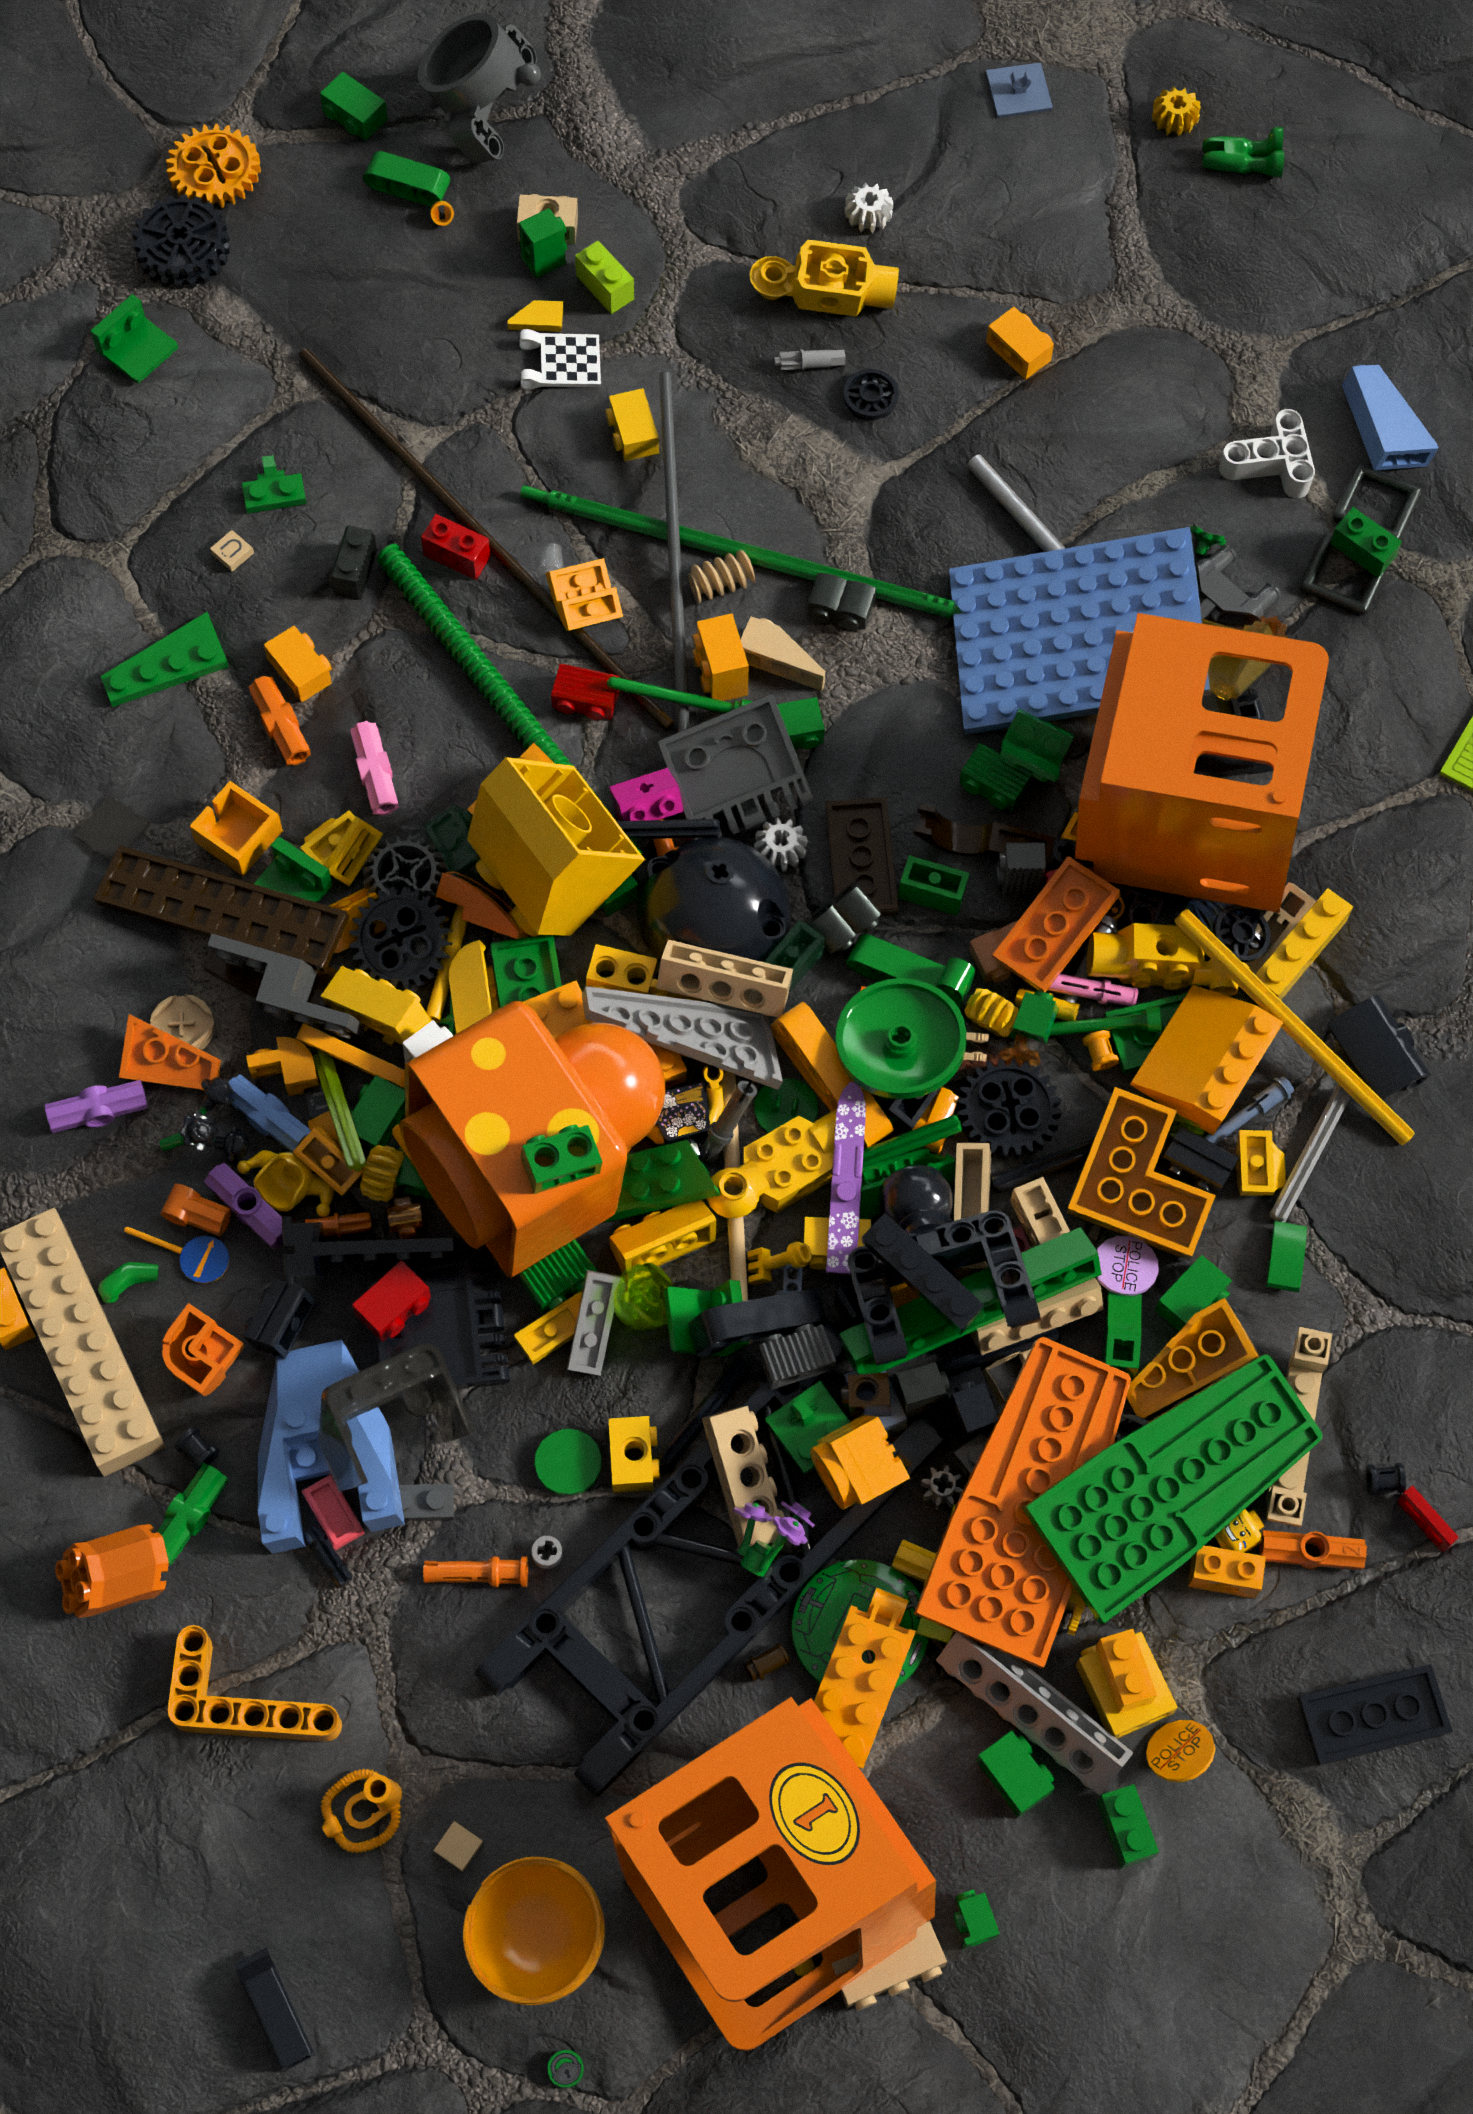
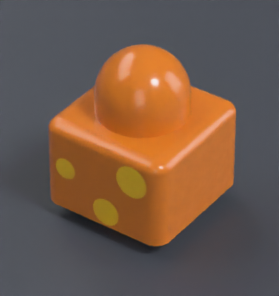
M512 1001L405 1064V1119L400 1121V1133L410 1159L422 1182L454 1230L468 1245L475 1249L485 1244L503 1272L509 1278H512L615 1214L625 1172L627 1150L640 1142L655 1126L664 1105L665 1077L659 1059L653 1049L631 1030L610 1023H588L573 1027L553 1038L539 1016L528 1004L522 1001ZM570 1125H578V1127L589 1125L603 1162L600 1174L534 1194L520 1157L522 1145H525L527 1140L535 1136L545 1135L547 1138L557 1135L561 1129ZM579 1146L568 1148L569 1153L573 1156L579 1157L585 1154L583 1148ZM545 1156L535 1159V1162L541 1167H548L553 1164Z

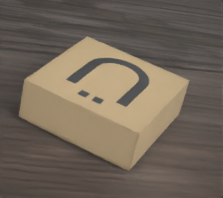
M233 530L210 548L211 554L231 572L254 554L253 548Z

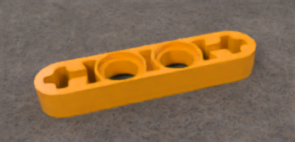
M302 1024L296 1036L298 1041L370 1075H377L405 1090V1070L320 1030Z

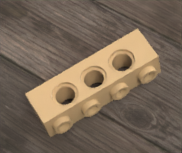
M668 940L661 958L656 989L698 998L703 1001L728 1005L737 1009L749 1010L766 1016L780 1017L783 1015L788 999L793 969Z
M748 1406L734 1408L702 1418L739 1548L744 1539L748 1518L733 1512L734 1507L742 1508L745 1507V1503H753L756 1500L761 1506L765 1507V1512L773 1518L775 1516L785 1517L783 1512L777 1509L774 1499L777 1496V1488L773 1478L768 1477L765 1464L768 1463L767 1453L764 1446L758 1443L755 1431H758V1422L754 1412H749ZM734 1435H739L743 1440L744 1446L740 1453H735L731 1448V1439ZM744 1468L750 1469L753 1474V1480L749 1486H745L740 1479L741 1471ZM756 1521L750 1544L754 1545L756 1540L766 1544L774 1542L779 1533L773 1521Z

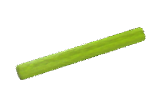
M318 1050V1054L313 1056V1060L346 1165L349 1170L354 1169L355 1172H359L362 1167L366 1166V1159L333 1058Z

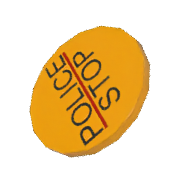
M1193 1720L1170 1722L1158 1729L1149 1740L1146 1751L1148 1765L1156 1776L1168 1782L1181 1783L1189 1781L1204 1773L1212 1763L1215 1744L1212 1734L1202 1724Z

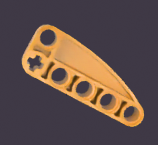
M801 1002L778 1017L771 1024L772 1034L806 1082L831 1112L837 1109L843 1089L850 1082L854 1081L843 1069L837 1054L836 1044L811 1008L805 1002ZM860 1087L863 1092L866 1108L865 1149L892 1133L893 1126L871 1093Z

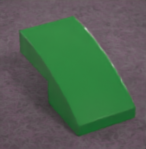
M1274 1221L1271 1252L1267 1266L1266 1287L1299 1293L1305 1257L1307 1226Z

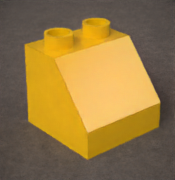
M505 757L480 785L467 837L468 842L481 858L476 863V869L489 885L506 891L516 905L511 910L515 922L530 936H571L645 860L574 766Z

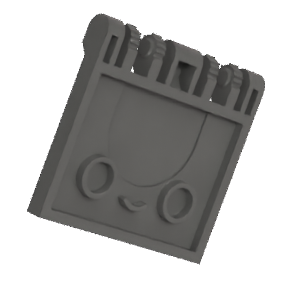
M773 694L658 741L667 768L679 786L687 820L714 819L725 814L730 831L736 834L740 832L732 810L738 808L746 829L767 821L759 801L761 798L765 797L773 818L780 816L779 807L772 796L773 793L783 790L785 801L791 811L798 808L790 788L793 785L803 806L815 802ZM721 830L718 836L719 838H722Z

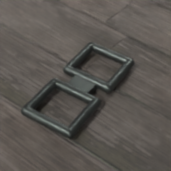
M1359 463L1355 465L1334 510L1333 519L1340 523L1347 515L1349 506L1364 477L1407 495L1392 530L1384 528L1398 539H1401L1421 495V488L1379 470H1374L1364 464ZM1326 533L1317 547L1300 588L1305 593L1357 614L1365 615L1373 602L1386 570L1379 578L1371 574L1360 601L1316 584V578L1330 548L1337 549L1330 544L1333 534Z

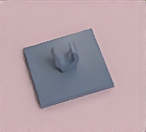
M1041 62L986 70V77L997 118L1053 110Z

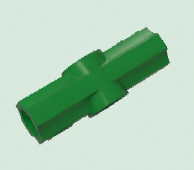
M205 1463L199 1468L184 1493H179L172 1500L166 1510L165 1520L157 1531L163 1536L170 1566H172L178 1555L182 1552L190 1537L196 1536L202 1530L209 1518V1509L229 1481L219 1470Z

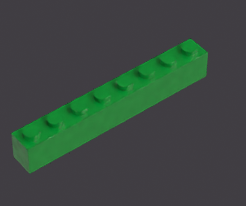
M1081 1227L1021 1253L1037 1303L1102 1275L1098 1252ZM989 1267L959 1280L964 1287L985 1305L984 1311L961 1335L921 1297L896 1308L908 1350V1355H905L906 1358L876 1366L864 1323L839 1333L845 1356L855 1373H881L976 1331L980 1327L1005 1318L993 1286Z

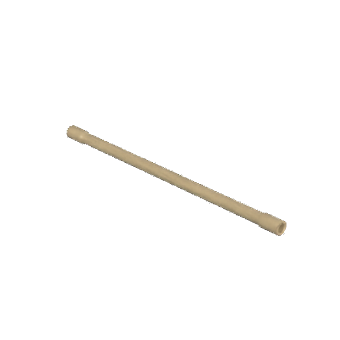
M723 1070V1078L720 1081V1085H722L725 1108L736 1089V1079L734 1073ZM738 1124L733 1130L734 1136L731 1142L723 1147L724 1169L740 1167ZM735 1185L725 1188L726 1192L730 1195H737L742 1192ZM727 1218L730 1279L740 1281L743 1301H748L744 1218Z

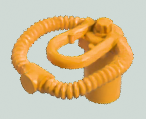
M359 1769L358 1771L350 1772V1774L348 1773L341 1778L340 1781L334 1783V1786H331V1789L325 1792L326 1796L322 1797L324 1800H321L322 1805L320 1807L322 1808L321 1812H323L322 1816H324L323 1819L325 1820L322 1829L328 1838H334L339 1847H342L347 1852L362 1853L363 1851L366 1852L367 1850L370 1851L371 1849L378 1848V1846L388 1842L395 1835L394 1832L399 1827V1819L401 1818V1812L399 1811L401 1805L399 1803L402 1799L401 1787L397 1782L378 1774L376 1771ZM366 1779L364 1790L353 1795L345 1805L344 1815L346 1821L356 1829H366L390 1813L391 1822L386 1830L379 1834V1836H376V1838L355 1843L344 1836V1831L336 1815L332 1813L330 1804H332V1799L344 1790L347 1785L356 1780ZM361 1800H369L378 1806L379 1811L372 1813L371 1817L366 1821L358 1822L352 1816L353 1806Z

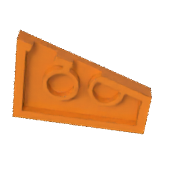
M128 1014L119 1078L204 1090L201 1086L204 1079L212 1080L215 1077H219L220 1059Z

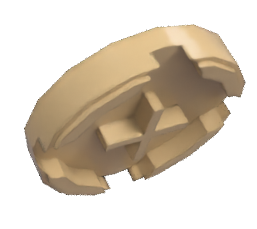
M174 995L166 998L157 1005L150 1019L151 1025L200 1050L208 1045L213 1037L215 1028L210 1008L203 1000L194 995L178 997Z

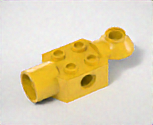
M807 240L797 254L795 266L783 258L766 256L758 259L752 265L750 281L754 289L766 299L775 300L783 296H791L799 309L857 317L865 306L893 309L899 268L875 265L866 247Z
M1133 923L1116 933L1092 932L1089 936L1087 947L1088 976L1118 978L1123 984H1132V986L1137 988H1146L1154 985L1163 986L1168 990H1177L1182 987L1196 985L1208 987L1211 991L1229 997L1238 993L1239 985L1212 959L1205 962L1204 951L1179 926Z
M837 1109L813 1123L801 1116H797L745 1146L743 1149V1165L719 1170L711 1177L714 1184L720 1190V1195L707 1198L709 1206L718 1215L725 1218L738 1219L753 1211L760 1199V1203L764 1204V1207L778 1213L831 1182ZM735 1185L742 1192L737 1195H730L725 1191V1188Z

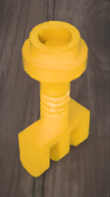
M796 1241L788 1245L786 1252L771 1256L769 1249L763 1247L748 1251V1260H758L748 1264L749 1273H758L748 1277V1284L755 1286L771 1282V1270L789 1264L797 1269L805 1267L810 1262L812 1256L809 1246Z

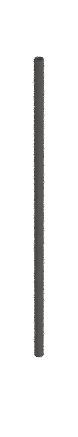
M661 372L659 374L675 690L688 693L671 373ZM676 703L677 729L679 733L690 728L689 706Z

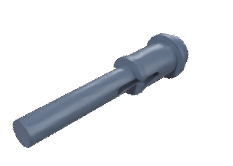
M1283 1076L1272 1079L1270 1086L1251 1098L1252 1103L1221 1124L1214 1136L1208 1134L1203 1138L1216 1145L1257 1114L1261 1113L1264 1115L1283 1099L1289 1100L1294 1092L1293 1086Z

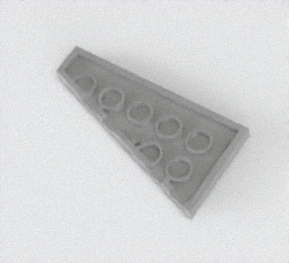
M585 986L583 990L582 1001L585 1019L595 1023H610L622 1026L640 1036L644 1041L779 1090L783 1082L769 1016L718 1003Z

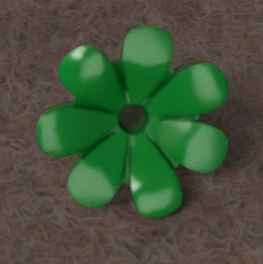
M1195 525L1190 526V531L1195 534L1196 539L1199 541L1195 550L1198 554L1206 556L1210 545L1218 544L1222 546L1227 542L1222 535L1203 532L1200 527Z

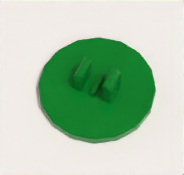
M782 1078L783 1082L779 1090L765 1085L759 1091L754 1105V1114L759 1126L769 1133L797 1116H801L813 1123L818 1115V1102L813 1091L805 1083L793 1078Z

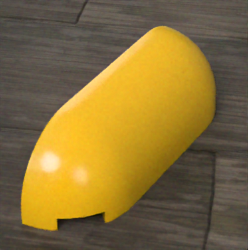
M480 940L471 942L461 948L450 964L449 984L456 1034L500 1009L494 966H487L484 958L486 947Z

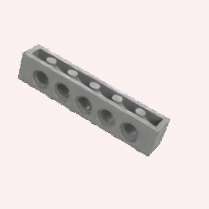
M956 1632L936 1659L949 1675L959 1679L970 1688L977 1698L987 1702L998 1711V1714L1004 1720L1011 1722L1020 1729L1028 1740L1038 1744L1053 1757L1056 1763L1066 1767L1080 1779L1084 1786L1094 1790L1099 1795L1104 1792L1133 1754L1124 1744L1015 1657ZM974 1660L977 1661L982 1668L978 1667L975 1664ZM1001 1683L1005 1684L1009 1690L1005 1689ZM1028 1705L1032 1706L1036 1712L1032 1711ZM1056 1728L1060 1729L1064 1735L1060 1734ZM1083 1750L1087 1751L1091 1757L1087 1756Z

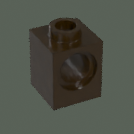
M888 1373L848 1375V1387H842L843 1407H849L850 1418H859L862 1415L891 1416ZM863 1391H871L875 1394L868 1401L860 1400L857 1397Z

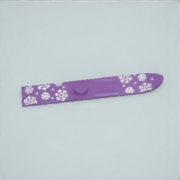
M850 1082L843 1089L836 1111L826 1273L851 1275L848 1257L858 1246L866 1108L863 1092L855 1082Z

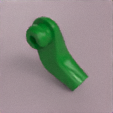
M126 1262L120 1265L100 1282L98 1292L101 1295V1299L106 1303H114L118 1300L119 1295L128 1287L138 1283L156 1282L159 1265L141 1262Z

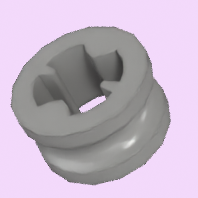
M542 1536L534 1542L532 1558L538 1567L552 1569L561 1562L563 1557L562 1546L555 1537ZM546 1545H552V1551L557 1550L556 1555H550L549 1560H542V1554H537L538 1550H544Z

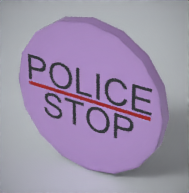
M1116 1236L1107 1239L1098 1247L1097 1252L1102 1275L1098 1276L1097 1279L1108 1291L1120 1296H1136L1146 1292L1154 1284L1159 1272L1158 1259L1153 1249L1144 1241L1131 1236Z

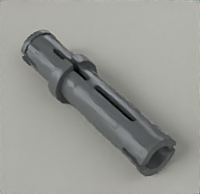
M740 1081L737 1084L717 1122H713L707 1131L708 1137L700 1147L703 1155L702 1160L710 1151L711 1154L706 1162H716L724 1145L731 1142L734 1136L733 1130L757 1094V1089L753 1084H751L747 1093H744V1090L749 1082Z

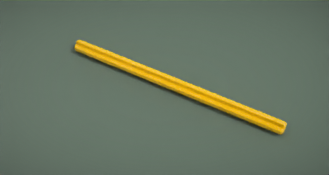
M1185 909L1176 917L1175 924L1263 1010L1283 1021L1281 1028L1400 1145L1406 1144L1413 1137L1414 1131L1190 910Z

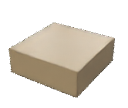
M454 1821L433 1851L464 1872L482 1846L483 1841Z

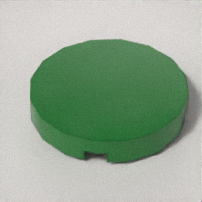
M562 1429L552 1432L542 1440L536 1451L534 1465L538 1480L548 1491L558 1496L567 1497V1495L583 1494L595 1485L601 1474L602 1457L598 1445L589 1435L575 1429Z

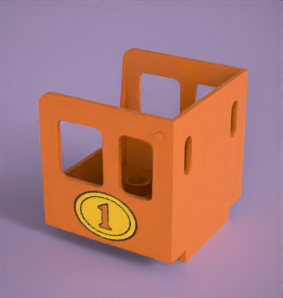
M792 1697L788 1698L605 1817L625 1882L726 2041L737 2050H752L841 1991L844 1986L917 1937V1928L935 1917V1878L812 1698L799 1706ZM757 1856L768 1873L765 1882L713 1916L703 1900L706 1889ZM787 1904L792 1908L799 1922L753 1953L741 1955L728 1938L775 1906ZM821 1952L823 1960L817 1968L762 2005L752 2007L745 2002L744 1999ZM858 1952L859 1962L857 1965L836 1975L831 1963Z

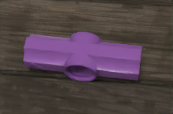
M141 1080L110 1088L106 1086H91L82 1090L79 1096L45 1104V1111L52 1133L83 1125L101 1127L111 1123L114 1117L148 1109Z
M222 1163L214 1167L204 1180V1184L231 1208L240 1222L248 1225L272 1249L280 1247L282 1245V1217L261 1198L256 1189L246 1184L227 1164ZM247 1201L256 1202L255 1207L251 1210L245 1211L241 1209V1206Z

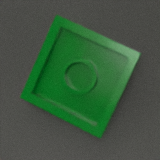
M821 1381L765 1418L767 1426L804 1476L816 1468L810 1454V1449L818 1445L817 1440L850 1423Z

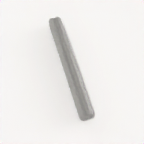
M1339 1084L1336 1086L1270 1212V1217L1275 1221L1286 1222L1351 1097Z

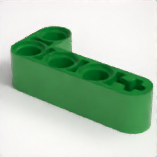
M860 934L846 961L847 966L851 970L877 982L887 979L908 978L929 983L945 992L959 1009H961L971 988L975 973L974 967L962 959L950 958L946 966L868 934Z

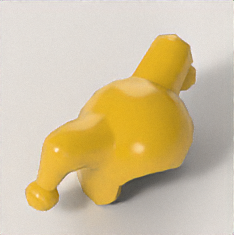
M262 1150L249 1160H241L238 1163L237 1169L242 1174L249 1173L252 1168H262L253 1180L254 1188L259 1192L261 1198L273 1209L289 1211L306 1196L310 1195L317 1196L321 1200V1203L316 1207L317 1214L320 1217H326L330 1214V1204L334 1196V1189L318 1174L312 1173L311 1168L294 1153L282 1152L276 1154L272 1151Z

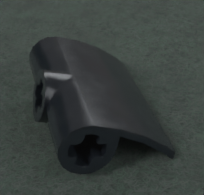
M1379 995L1362 1001L1328 1023L1327 1027L1362 1081L1382 1100L1403 1087L1406 1090L1412 1089L1431 1076V1073L1414 1049V1039L1406 1025L1396 1022Z

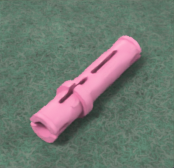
M1062 973L1059 974L1048 989L1054 992L1098 1000V1003L1103 1005L1109 1002L1130 1007L1136 1004L1138 997V988L1111 984V981L1108 979L1096 981ZM1061 982H1062V983H1067V984H1072V985L1082 986V987H1084V988H1079V987L1064 985V984H1061ZM1093 989H1097V990H1101V991H1107V992H1112V993H1116L1117 995L1110 994V993H1105V992L1094 991Z

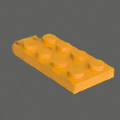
M879 1588L875 1590L867 1613L851 1605L814 1703L857 1766L862 1769L866 1763L916 1632L913 1629L909 1628L908 1630L899 1626L909 1600ZM866 1650L873 1651L875 1653L874 1662L865 1663L862 1660V1653Z

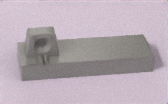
M587 1270L567 1364L568 1370L601 1376L621 1279L620 1276Z

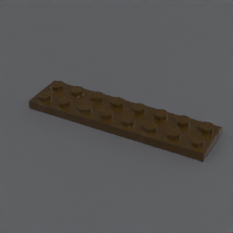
M121 845L118 846L94 896V901L97 905L210 938L212 933L303 960L315 970L322 972L326 971L349 920V915L344 910Z

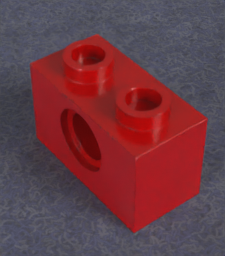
M435 514L421 536L423 556L474 580H477L491 557L489 538L438 514Z

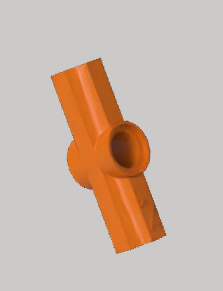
M262 676L255 679L248 688L256 707H258L261 713L260 718L269 738L274 739L287 765L296 766L305 762L306 758L311 755V752L299 729L297 717L290 703L285 702L273 677Z
M1262 1530L1261 1532L1262 1542L1259 1544V1555L1266 1556L1265 1562L1297 1564L1307 1569L1329 1567L1362 1571L1365 1568L1367 1546L1364 1539L1325 1536L1317 1531L1307 1534ZM1305 1544L1317 1546L1320 1550V1556H1310L1305 1550Z

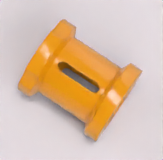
M1108 1030L1091 1033L1082 1039L1084 1046L1089 1049L1093 1061L1091 1063L1093 1071L1109 1069L1119 1063L1118 1056L1113 1054L1109 1042L1111 1035Z

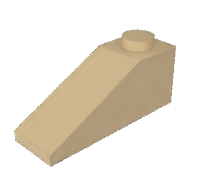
M751 616L741 637L748 665L822 691L825 684L826 671L780 626L775 625L768 619H758Z
M1288 882L1284 888L1280 913L1267 911L1264 914V918L1270 928L1271 938L1269 947L1262 956L1254 961L1246 962L1254 974L1257 973L1317 901L1293 883ZM1258 923L1255 932H1258L1263 937L1262 929ZM1249 948L1247 956L1253 955L1259 950Z

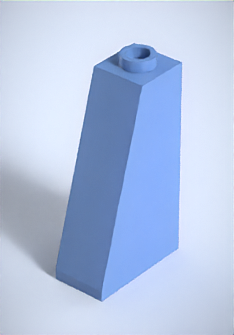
M1380 365L1352 366L1342 387L1373 469L1427 467L1438 450L1437 443Z

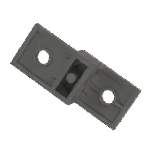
M211 933L207 946L216 951V957L223 959L229 965L242 968L243 964L246 963V966L264 975L256 997V1001L265 1006L263 1011L272 1014L274 1018L290 1022L291 1017H294L295 1021L317 1030L324 1026L325 1030L332 1032L331 1034L350 1040L351 1035L362 1037L365 1025L352 1015L307 1002L317 971L306 962Z

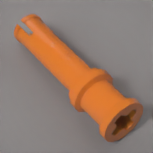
M493 1556L489 1558V1561H424L423 1580L424 1583L481 1582L489 1583V1586L498 1587L499 1584H520L521 1587H527L528 1557L522 1556L520 1560H500L498 1556Z

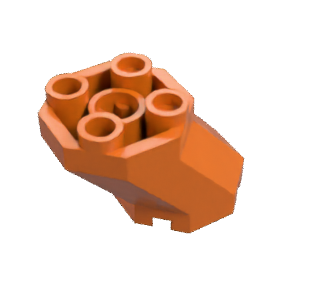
M151 1524L137 1525L91 1541L73 1543L63 1553V1560L57 1561L55 1566L56 1578L58 1581H61L63 1590L62 1606L66 1614L74 1613L77 1618L90 1617L137 1601L156 1598L166 1588V1581H160L161 1572H168L169 1565L163 1536L159 1532L152 1533L151 1531L154 1527Z

